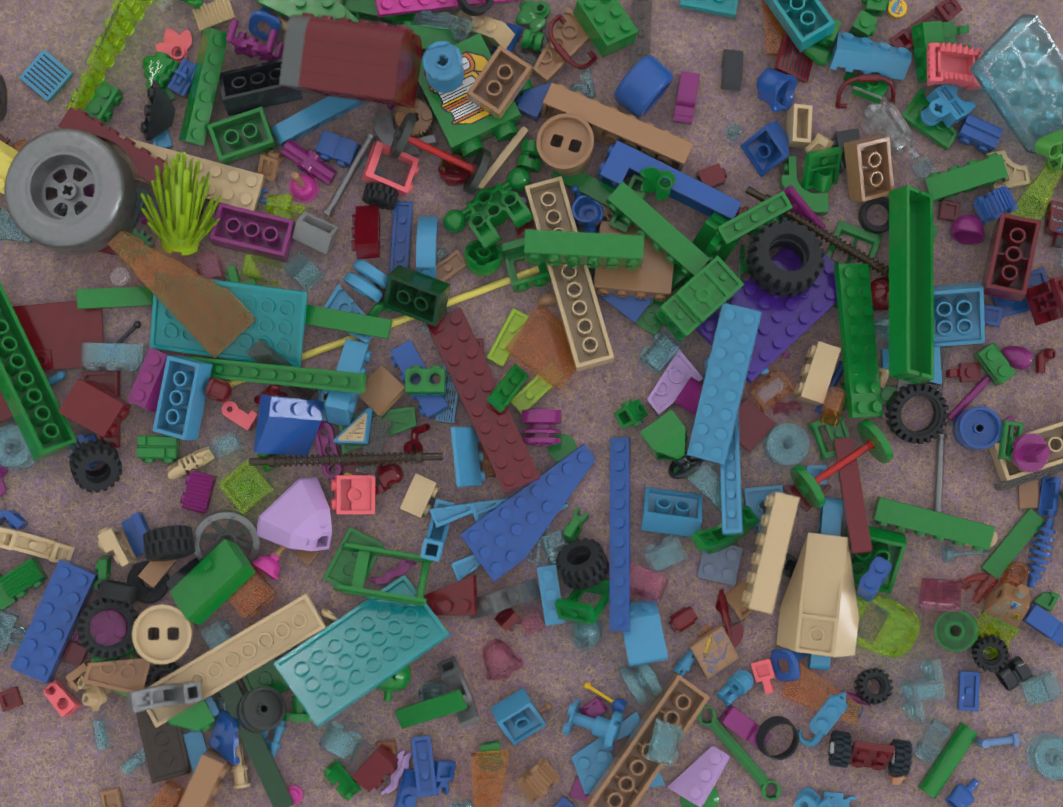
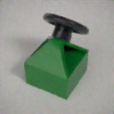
M672 409L640 432L644 444L657 460H673L668 468V474L671 478H686L696 472L701 466L703 459L695 458L691 460L690 457L693 456L687 455L688 436L686 428ZM678 466V471L674 473L675 467Z

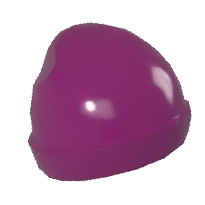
M968 214L961 216L950 227V235L958 243L975 245L984 241V226L976 215Z

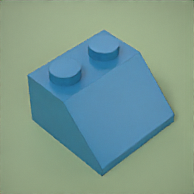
M524 687L491 707L497 724L513 745L518 744L547 726Z

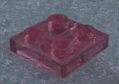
M922 578L919 609L959 612L962 581Z

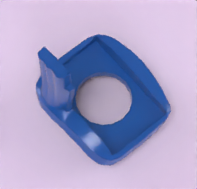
M262 7L251 14L248 29L254 36L268 41L269 34H265L258 29V22L264 21L268 23L270 30L278 31L276 41L278 40L281 20L270 14L273 10Z
M789 649L772 650L771 662L777 680H798L800 677L798 660L805 658L808 653L795 652ZM781 658L785 659L789 664V671L786 673L779 669L778 660Z

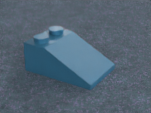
M656 599L630 603V631H622L629 667L667 660L668 654Z

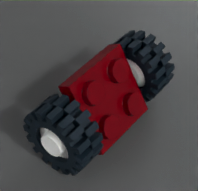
M832 731L828 752L830 766L847 768L848 765H852L856 768L868 767L879 771L885 770L889 764L888 770L891 775L905 777L909 775L910 765H912L911 758H913V748H911L912 743L910 741L893 739L890 745L855 740L851 746L852 736L850 732Z

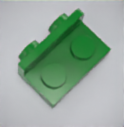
M102 80L84 111L88 113L90 118L93 119L95 117L105 125L106 122L111 120L115 107L121 104L124 93L119 88L113 87Z

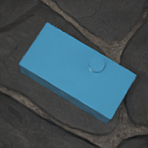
M167 355L153 426L154 432L182 440H198L206 401L205 391L210 380L213 364L182 356Z

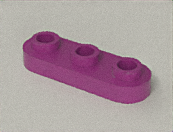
M327 422L320 423L315 436L319 456H322V454L327 456L326 449L331 447L332 452L330 455L336 454L338 456V445L333 443V440L336 438L334 428ZM324 428H326L328 431L327 435L325 436L322 434V430ZM333 463L330 466L327 464L323 466L321 464L324 476L334 479V475H341L343 471L342 464L336 463V471L334 473L330 471Z

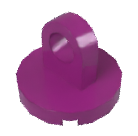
M1034 433L1022 434L1017 437L1012 445L1013 453H1011L1014 465L1019 470L1037 472L1047 463L1051 450L1040 435Z

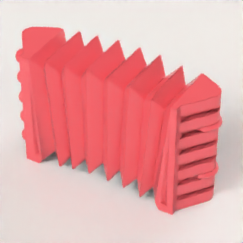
M950 42L946 44L929 43L927 48V86L935 84L948 85L951 83V85L955 84L956 87H964L966 91L983 89L985 78L983 73V50L980 48L974 50V47L968 48V45L962 47V43L958 45L956 43L951 44Z

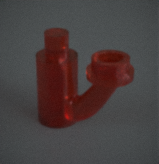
M976 573L964 579L959 578L957 585L967 590L971 588L970 583L981 581L974 590L975 595L972 598V601L979 604L982 599L985 600L999 580L989 573Z

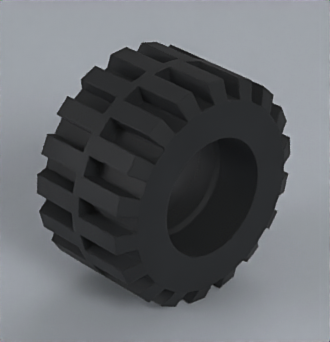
M91 439L88 440L89 443H81V447H76L74 449L75 453H71V460H69L71 473L76 485H79L82 490L86 488L87 492L95 490V493H100L102 489L107 491L109 486L111 488L114 487V482H118L120 480L119 475H122V463L115 447L112 444L109 445L107 441L102 443L101 439H96V442H93ZM95 461L106 463L101 469L96 471L86 469L89 464Z
M164 526L149 530L143 534L145 558L147 560H175L187 557L195 552L193 530L190 526Z
M583 538V540L576 539L574 542L571 541L567 546L562 547V551H559L558 557H556V565L564 583L569 588L573 587L574 590L581 589L582 591L586 590V588L591 589L594 585H599L600 581L606 578L605 575L609 572V563L600 543L595 542L594 539L588 540V538Z

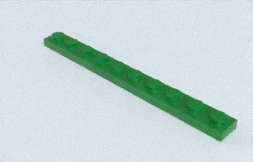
M184 356L213 364L210 378L216 377L226 380L365 393L367 373Z

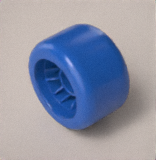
M646 55L625 75L614 92V98L633 116L641 118L671 85L674 75L654 56Z

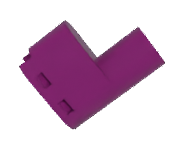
M597 696L579 710L583 715L596 719L597 716L607 710V707Z

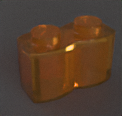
M828 388L821 410L820 421L822 423L832 426L839 424L846 398V392L842 388Z

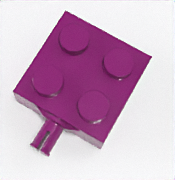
M112 609L98 612L90 624V632L93 639L104 646H111L121 642L128 629L125 617L120 612Z

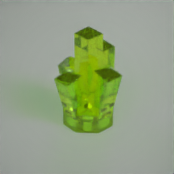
M290 193L280 195L269 194L266 204L267 214L277 215L293 220L292 213L303 214L307 209L304 205L292 204L293 196Z

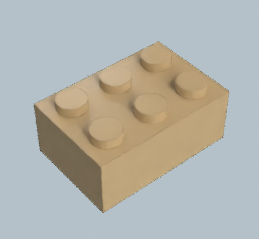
M820 341L807 348L805 358L808 359L806 364L802 365L799 376L802 377L800 382L796 383L793 394H796L795 400L813 406L824 403L841 348Z

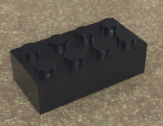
M282 59L220 73L221 96L228 116L244 113L261 106L266 108L303 99L301 91L279 84Z

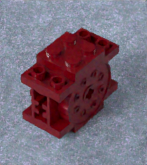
M1063 275L1027 288L1025 297L1036 326L1063 318Z

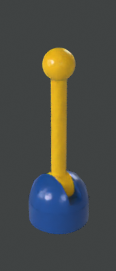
M590 682L584 683L586 690L590 689L612 703L611 706L614 712H623L628 703L621 698L613 700L592 687Z

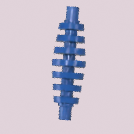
M1047 517L1045 525L1039 527V530L1043 531L1042 535L1036 534V537L1040 538V542L1033 541L1032 543L1038 546V549L1030 548V552L1036 553V556L1029 555L1028 558L1034 561L1033 564H1027V567L1032 568L1031 571H1026V575H1029L1027 584L1029 587L1035 588L1037 580L1043 577L1039 572H1045L1046 568L1041 567V565H1048L1049 563L1048 560L1043 559L1044 556L1050 558L1052 556L1051 553L1045 551L1046 549L1053 550V546L1048 545V541L1054 542V538H1051L1050 534L1055 535L1056 531L1052 528L1055 519Z

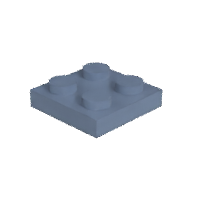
M731 545L713 554L702 551L697 577L735 585L743 548Z

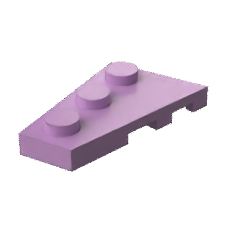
M680 349L646 400L658 415L674 403L673 401L676 400L690 379V376L699 382L703 379Z
M714 746L710 747L667 788L698 807H702L729 761L730 756Z

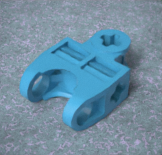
M951 83L948 85L943 84L926 97L930 104L929 107L921 112V119L928 126H934L943 121L947 128L960 122L976 107L974 101H962L958 97L957 89L959 86L956 87L955 84L951 85Z

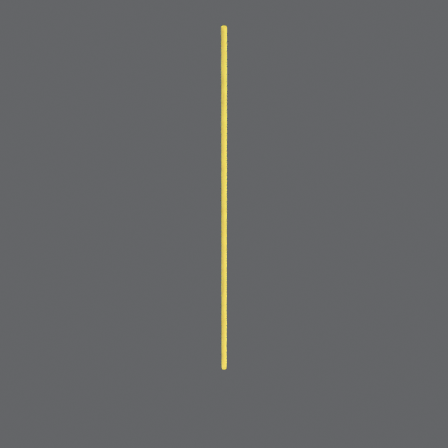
M538 266L516 274L518 280H522L540 272ZM505 277L448 299L447 307L511 284L510 277ZM403 315L392 319V327L414 320V318ZM349 335L303 352L302 361L344 346L346 339L354 341L358 339ZM228 380L226 382L233 387L245 381Z

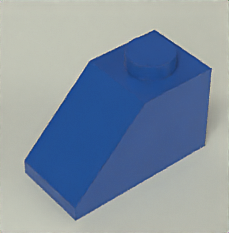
M551 82L526 90L522 96H518L515 104L521 115L535 122L538 121L542 111V104L551 86Z

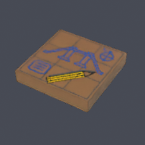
M721 625L688 645L707 679L739 659L737 652Z

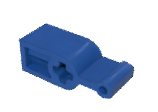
M1030 604L1022 621L1063 648L1062 622L1038 605Z

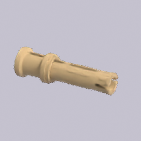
M238 732L239 746H236V757H240V761L231 767V772H233L234 776L233 789L251 786L248 782L247 770L249 768L245 764L243 741Z

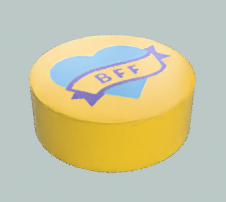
M892 0L887 7V13L893 19L902 18L907 11V5L903 0Z

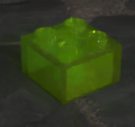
M249 459L218 483V486L241 514H247L276 490L257 466L248 463Z

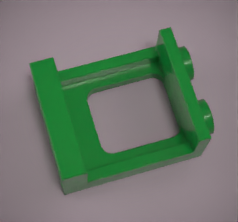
M525 238L501 244L513 292H525L531 287H543L550 282L545 263L538 265L540 275L518 280L514 264L515 262L525 260Z
M610 579L601 580L599 585H594L591 589L586 588V590L582 591L581 589H573L566 600L558 598L554 603L558 617L560 619L593 625L609 602ZM589 592L603 596L593 608L590 604L578 602L584 593Z

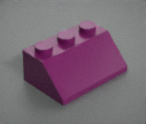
M149 348L127 401L156 412L167 354Z

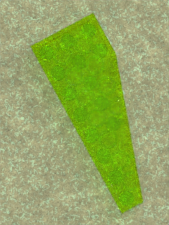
M115 0L111 8L114 9L111 18L107 17L104 22L105 32L100 34L87 60L89 64L87 72H82L79 78L81 79L80 87L73 91L65 109L66 112L70 107L75 110L78 107L85 110V105L95 94L98 84H101L102 80L104 81L107 69L111 68L115 63V56L123 50L125 40L133 34L136 22L144 16V9L153 0Z

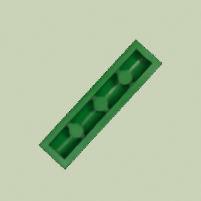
M960 722L918 787L936 799L978 733Z

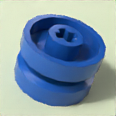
M975 407L962 411L953 422L952 432L960 446L968 450L986 449L998 442L1002 423L1000 417L993 410L987 407Z

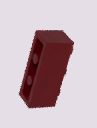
M379 205L356 206L355 214H352L353 226H355L352 227V238L355 239L351 240L352 252L356 251L357 259L380 258L381 218Z

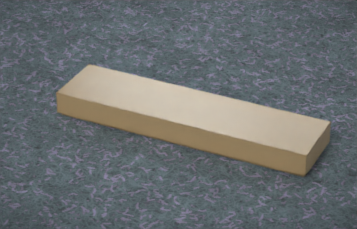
M523 126L487 170L477 188L478 190L487 188L520 147L522 140L528 137L529 130Z

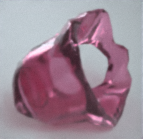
M491 640L483 647L482 657L487 670L486 679L488 681L510 678L511 672L524 666L523 659L503 640Z

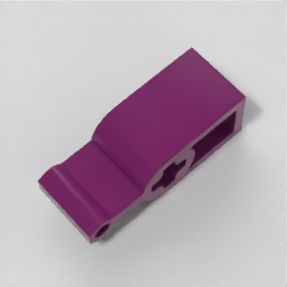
M681 71L673 122L692 125L700 74Z
M727 706L719 720L758 748L756 734L760 726L734 706ZM768 733L765 744L772 734Z

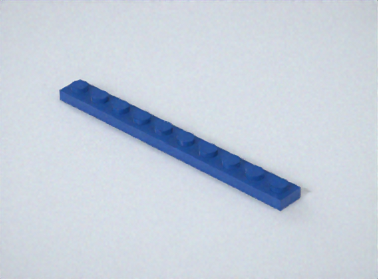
M629 437L610 438L609 631L611 632L630 631Z

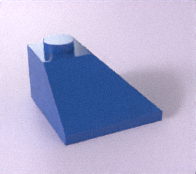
M778 120L765 125L740 145L761 177L789 156L788 135Z

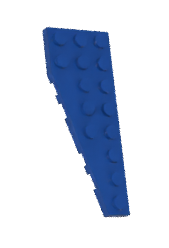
M582 444L542 473L539 480L527 484L460 533L492 581L497 580L527 557L596 459L586 444Z

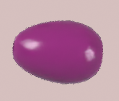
M1006 346L1001 350L1010 367L1018 370L1029 368L1033 354L1028 349L1020 346Z

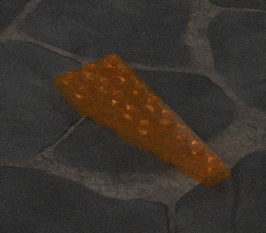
M120 231L108 243L115 253L214 359L257 320L230 290L222 288L215 284L214 281L201 276L172 257L164 255L161 251L150 247L128 232Z

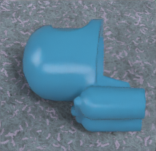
M741 669L736 671L727 680V684L716 693V696L719 699H723L725 706H730L738 696H743L752 688L754 683L753 676L747 670Z

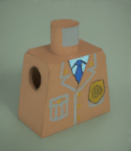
M1004 583L985 597L984 612L1018 627L1029 609L1030 595L1028 587L1024 584H1019L1016 588L1008 583Z

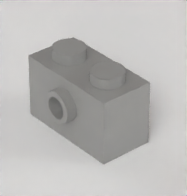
M304 211L296 221L292 238L319 252L327 254L335 243L339 227Z

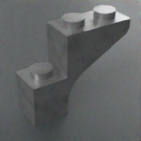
M535 578L477 597L478 615H470L471 620L541 597Z

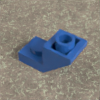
M15 510L0 511V526L6 520H8L7 524L13 529H24L29 524Z

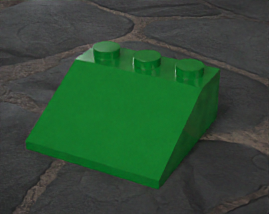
M847 525L843 537H848ZM868 526L872 552L851 554L850 549L854 584L858 587L862 576L868 572L872 561L880 556L891 563V570L886 581L879 587L878 591L891 594L907 547L905 534Z

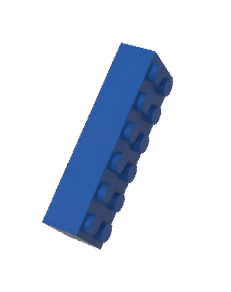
M66 559L59 560L12 662L11 669L43 683L53 681L62 657L78 626V619L93 593L94 583L99 579L97 572Z

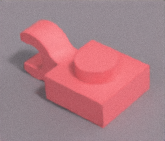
M767 658L751 663L756 683L762 681L765 693H773L775 690L771 679L776 676L771 659Z

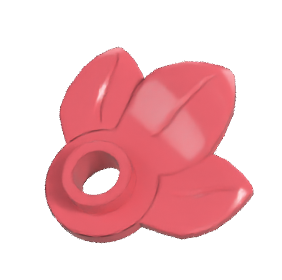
M167 28L164 34V42L156 44V49L158 52L168 54L174 61L181 63L183 58L187 59L188 57L187 50L192 45V35L188 29L179 35L174 30ZM178 51L182 52L180 57H176Z

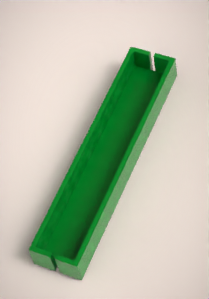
M905 185L889 191V377L900 380L904 379V381L918 384L934 380L933 195Z

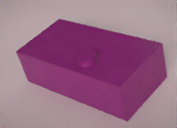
M219 203L215 220L218 218L220 220L212 228L209 237L214 246L287 263L296 225L294 220Z

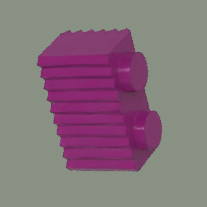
M191 471V474L188 473L185 480V485H188L186 493L183 492L180 499L182 508L207 514L217 476L198 471Z

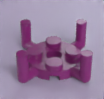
M231 19L226 41L235 45L234 52L237 55L243 54L251 58L253 56H260L259 60L263 61L281 59L284 50L283 42L278 41L275 54L273 55L278 31L271 29L267 44L262 45L258 43V39L253 37H247L246 40L247 34L240 31L236 38L235 34L239 21Z

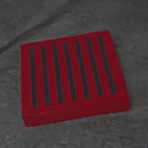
M784 33L774 70L794 75L798 81L807 83L813 61L805 53L800 52L789 35Z

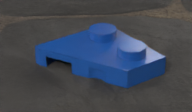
M224 710L218 714L208 744L232 765H235L240 761V757H236V746H239L237 735L238 721Z

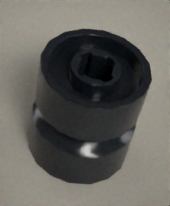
M1018 655L1009 660L1008 665H1005L1004 668L999 667L1000 671L994 670L1000 683L1009 692L1018 687L1019 682L1024 683L1033 677L1027 664Z

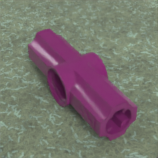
M291 139L283 146L281 154L297 164V167L303 173L313 175L327 186L335 179L337 171L321 161V158L315 152L305 150Z

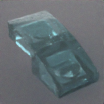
M933 718L917 744L914 754L931 764L941 751V745L950 734L951 728Z

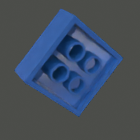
M261 394L254 453L308 455L322 420L324 402L314 399Z

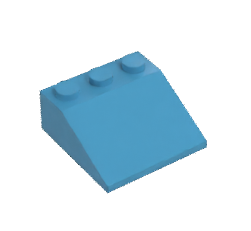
M980 282L934 286V347L985 343L984 287Z
M452 427L451 435L456 485L459 488L481 486L482 481H485V471L481 470L480 462H484L483 451H479L478 443L481 442L474 427Z

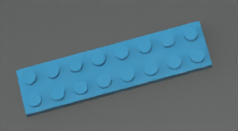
M728 303L722 304L687 455L723 465L726 464L762 311Z

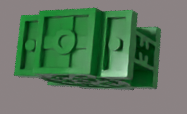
M716 256L667 300L654 315L681 342L739 290L744 283L719 256Z

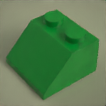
M202 700L172 717L167 723L172 727L204 733L213 727L212 723L215 719L205 701Z

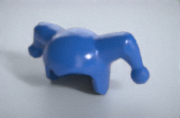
M574 185L571 187V192L575 196L572 214L576 222L583 227L584 232L596 233V226L602 221L604 216L603 208L597 201L583 195L579 191V187Z

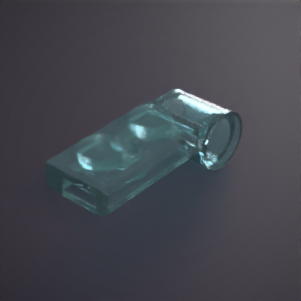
M422 10L414 17V25L452 30L453 37L458 41L466 40L473 31L471 20L450 15L448 12L432 13L431 10ZM459 27H463L466 32H462Z

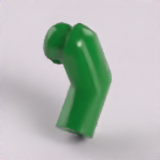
M384 301L376 303L366 315L377 317L383 310L387 313H391L393 310L385 308Z

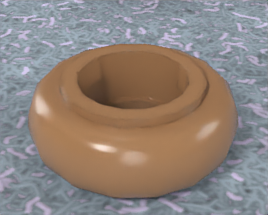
M555 294L541 296L537 299V304L542 307L557 304Z

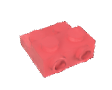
M334 475L330 485L331 491H334V499H331L330 507L331 510H334V514H375V475Z

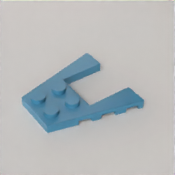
M508 498L430 508L429 511L436 528L471 513L476 522ZM474 554L450 563L458 582L481 565Z
M637 710L623 719L618 738L613 741L631 735L640 722ZM601 737L590 742L571 756L585 794H590L613 761L611 751L603 749L605 739ZM660 771L649 787L665 785Z

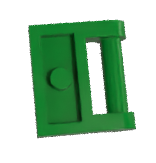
M841 412L808 424L809 429H812L820 450L821 460L835 456L834 439L850 437ZM822 425L825 427L833 448L829 452L819 429V426Z

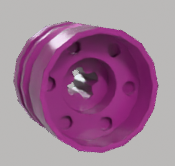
M522 410V423L530 425V429L522 430V434H530V438H522L525 444L535 447H549L561 444V438H553L554 434H561V430L553 429V425L561 424V410Z

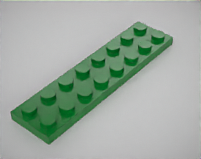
M835 264L834 273L848 419L883 416L869 264Z

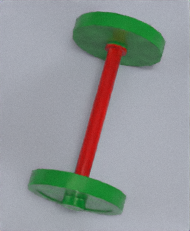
M865 419L857 424V431L863 445L814 478L799 464L790 469V475L796 488L815 509L825 505V497L818 484L865 452L869 451L874 458L883 464L893 459L894 454L887 438L870 420Z

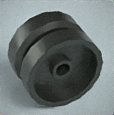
M262 686L247 692L240 699L236 715L239 723L245 730L251 733H262L277 727L282 722L286 714V704L284 697L279 691L272 687Z

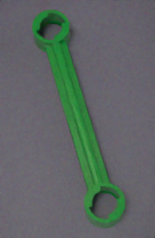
M705 705L703 709L709 708L712 710V720L708 722L702 721V710L698 714L697 720L714 732L759 784L760 791L767 800L773 801L778 799L781 795L780 785L764 774L719 722L716 711L711 706ZM768 783L776 784L777 793L773 796H767L766 794Z

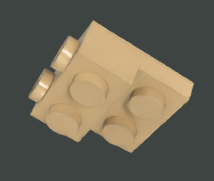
M113 526L98 531L99 535L97 537L100 549L105 551V553L114 552L113 556L118 565L121 564L122 567L138 563L122 528H114Z

